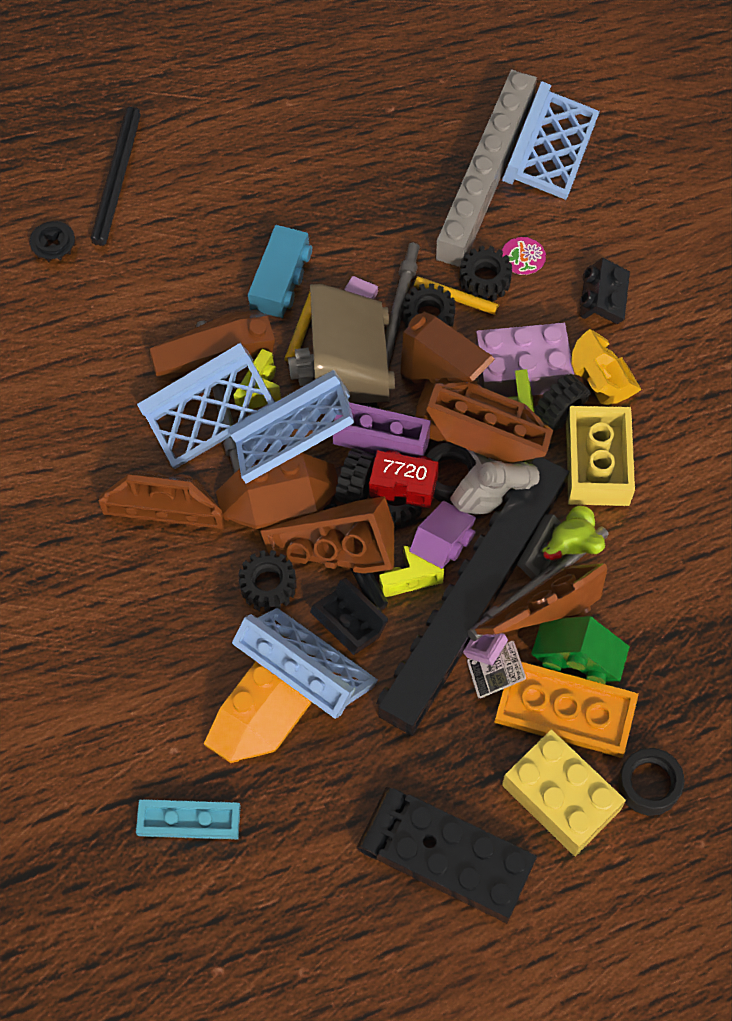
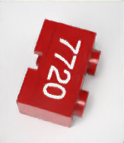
M377 450L369 481L370 497L378 498L385 496L386 500L394 501L395 496L407 498L406 504L431 508L438 478L439 462L425 456L415 458L402 455L394 450L386 452Z

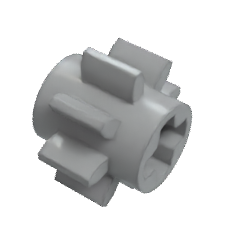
M309 348L295 349V357L288 358L291 380L299 379L300 386H304L312 382L313 377H315L314 354L310 355Z

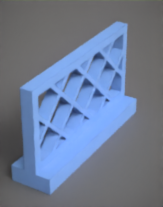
M541 81L502 181L513 184L515 179L566 200L600 111L550 92L552 85ZM550 103L561 106L564 112L554 115L549 106ZM582 114L591 118L590 122L580 125L575 115ZM568 118L573 128L563 130L558 121ZM551 123L557 133L546 136L541 126ZM577 133L582 143L572 146L567 136ZM560 139L565 148L555 151L550 141ZM544 144L549 154L538 157L533 147ZM569 154L574 164L564 167L559 157ZM552 159L557 170L546 172L542 162ZM535 165L540 175L531 176L524 173V169ZM561 175L566 184L565 188L554 185L550 178Z
M239 343L137 405L142 415L147 418L171 466L176 469L229 438V428L272 405L275 401L253 363L250 353ZM248 366L252 373L249 386L234 383L237 372ZM256 382L260 389L254 388ZM217 384L227 386L223 402L209 399L211 388ZM233 388L247 391L242 407L228 403ZM252 393L264 395L268 402V405L259 410L248 408ZM192 399L201 401L197 417L183 414L186 403ZM207 403L221 406L217 422L202 419ZM227 408L241 411L238 422L232 426L222 424ZM166 414L176 416L171 432L161 430L156 420ZM181 418L195 421L191 437L177 434ZM201 423L215 426L212 438L207 441L196 439ZM175 438L189 441L186 453L176 458L172 451Z
M335 370L317 378L229 428L230 436L236 443L241 477L245 483L252 481L354 423L348 401L350 393ZM321 414H325L320 422H316ZM336 415H343L341 418L333 421ZM294 429H298L293 437H289ZM310 430H314L312 434L305 437ZM268 444H272L267 452H263ZM283 445H287L284 450L279 452ZM256 460H260L257 465L253 466Z
M278 608L258 618L252 614L246 616L232 641L234 646L335 719L341 716L348 704L374 688L378 681L374 676Z

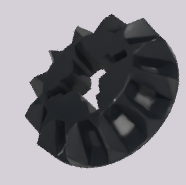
M49 221L39 225L30 236L32 252L36 254L38 259L45 258L48 262L56 258L61 261L65 254L71 255L72 247L76 246L75 235L71 227L59 221ZM58 240L59 245L51 244L50 246L47 241Z

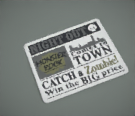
M514 641L506 643L493 666L473 659L467 660L478 698H483L526 679Z

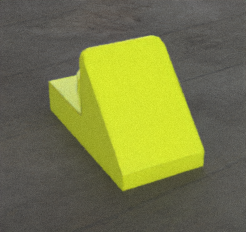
M261 349L253 363L274 401L277 402L281 399L279 385L271 382L276 372L273 353ZM250 370L240 383L241 385L249 386L252 376ZM256 382L254 388L260 389ZM236 390L234 393L235 405L243 406L247 391ZM252 393L248 408L254 409L268 405L264 395Z
M403 546V559L406 568L394 567L392 570H387L384 574H380L379 585L385 597L441 584L444 578V568L441 569L409 552L410 547Z

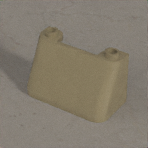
M322 283L310 284L315 380L335 370L350 393V398L348 399L350 403L389 402V389H395L394 371H388L384 325L389 324L388 307H382V301Z

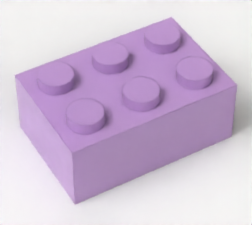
M565 323L479 330L476 332L475 344L495 359L479 375L480 386L505 397L517 396L515 371L527 369L532 394L541 395L551 389L550 386L553 383L556 384L561 377L564 378L567 374L574 375Z

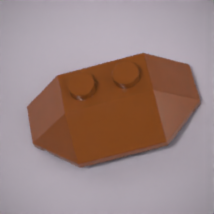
M473 383L435 384L426 408L446 441L493 460L513 463L545 457L547 454L553 430L548 425H544L540 417L527 405Z
M300 453L248 483H245L242 479L239 468L216 491V496L224 520H232L238 524L259 529L322 511L335 497L337 492L336 486L339 482H337L338 476L334 464Z
M147 471L146 473L134 472L126 475L102 493L98 500L104 515L224 529L225 523L220 507L197 479L184 474L168 476L156 471Z

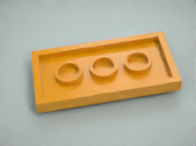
M521 662L526 679L503 689L495 723L545 736L552 729L566 743L623 758L639 693Z

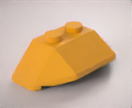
M255 662L220 707L204 745L229 763L276 752L312 702L261 664Z

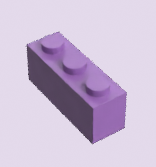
M349 402L354 423L333 435L334 445L357 448L374 454L377 453V450L384 452L394 450L402 455L416 458L418 456H425L430 439V420ZM336 415L334 421L341 418L343 415Z

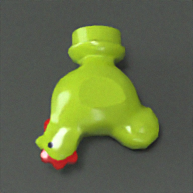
M576 506L570 511L566 521L560 523L554 529L551 541L542 549L544 558L554 560L562 558L565 554H599L605 549L603 536L595 531L594 513L591 509L585 506Z

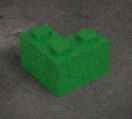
M572 617L540 623L531 655L540 660L542 666L554 671H560L561 668L577 669L587 676V680L605 684L606 682L621 680L630 646L593 617Z

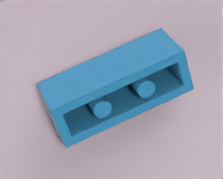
M275 225L248 293L250 310L257 309L264 314L283 318L286 309L292 307L295 292H293L295 285L301 284L304 273L303 264L304 262H309L312 254V245H309L307 232Z

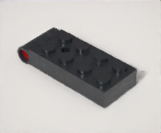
M391 787L385 788L356 847L364 855L378 860L505 923H508L537 858L536 855ZM425 840H432L435 846L433 848H426L423 842Z

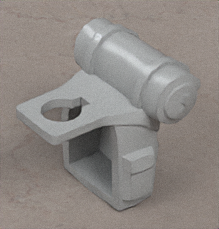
M468 450L476 460V465L460 482L450 500L461 512L487 514L495 510L502 503L503 496L510 488L516 490L530 489V487L538 484L539 471L533 464L526 462L503 463L491 458L487 459L486 456Z

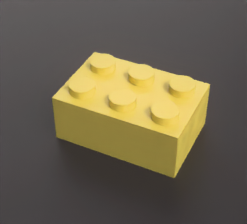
M570 406L566 421L567 470L569 471L567 480L568 504L630 506L635 491L631 407Z
M552 729L505 774L502 784L574 856L621 811L626 801Z

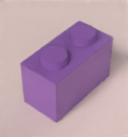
M442 501L418 526L409 552L443 569L450 560L455 561L458 558L463 546L467 548L475 535L472 526L476 517L461 512L455 506Z

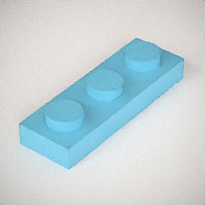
M139 800L136 834L137 836L238 839L241 806L240 803Z

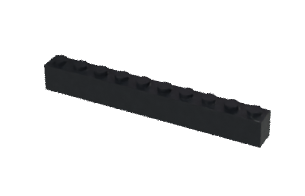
M543 457L535 458L531 464L536 466L539 471L538 484L530 487V489L516 490L510 488L503 501L506 504L502 511L496 510L488 524L491 528L487 535L481 534L473 548L475 554L472 559L466 558L457 574L460 578L455 585L449 584L442 597L444 603L440 610L434 609L426 622L428 629L423 636L417 635L410 647L412 654L408 661L402 660L394 672L393 678L396 680L391 688L385 687L376 702L379 705V718L413 736L464 653L463 650L471 639L467 631L484 618L483 615L491 609L515 570L519 559L545 514L550 513L564 490L569 476L568 470Z

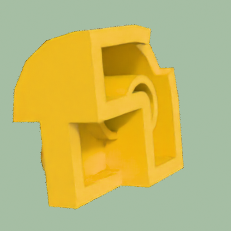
M589 329L577 340L572 351L571 364L574 373L588 381L599 402L604 405L615 404L628 399L642 390L622 357L618 359L611 350L607 349L606 346L609 345L608 340Z

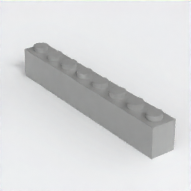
M514 70L510 71L438 236L436 260L460 267L466 253L469 254L534 101L537 77Z

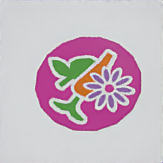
M528 237L511 239L502 249L503 256L508 255L509 262L512 263V272L516 274L528 275L535 273L542 268L546 261V253L543 246L536 240Z

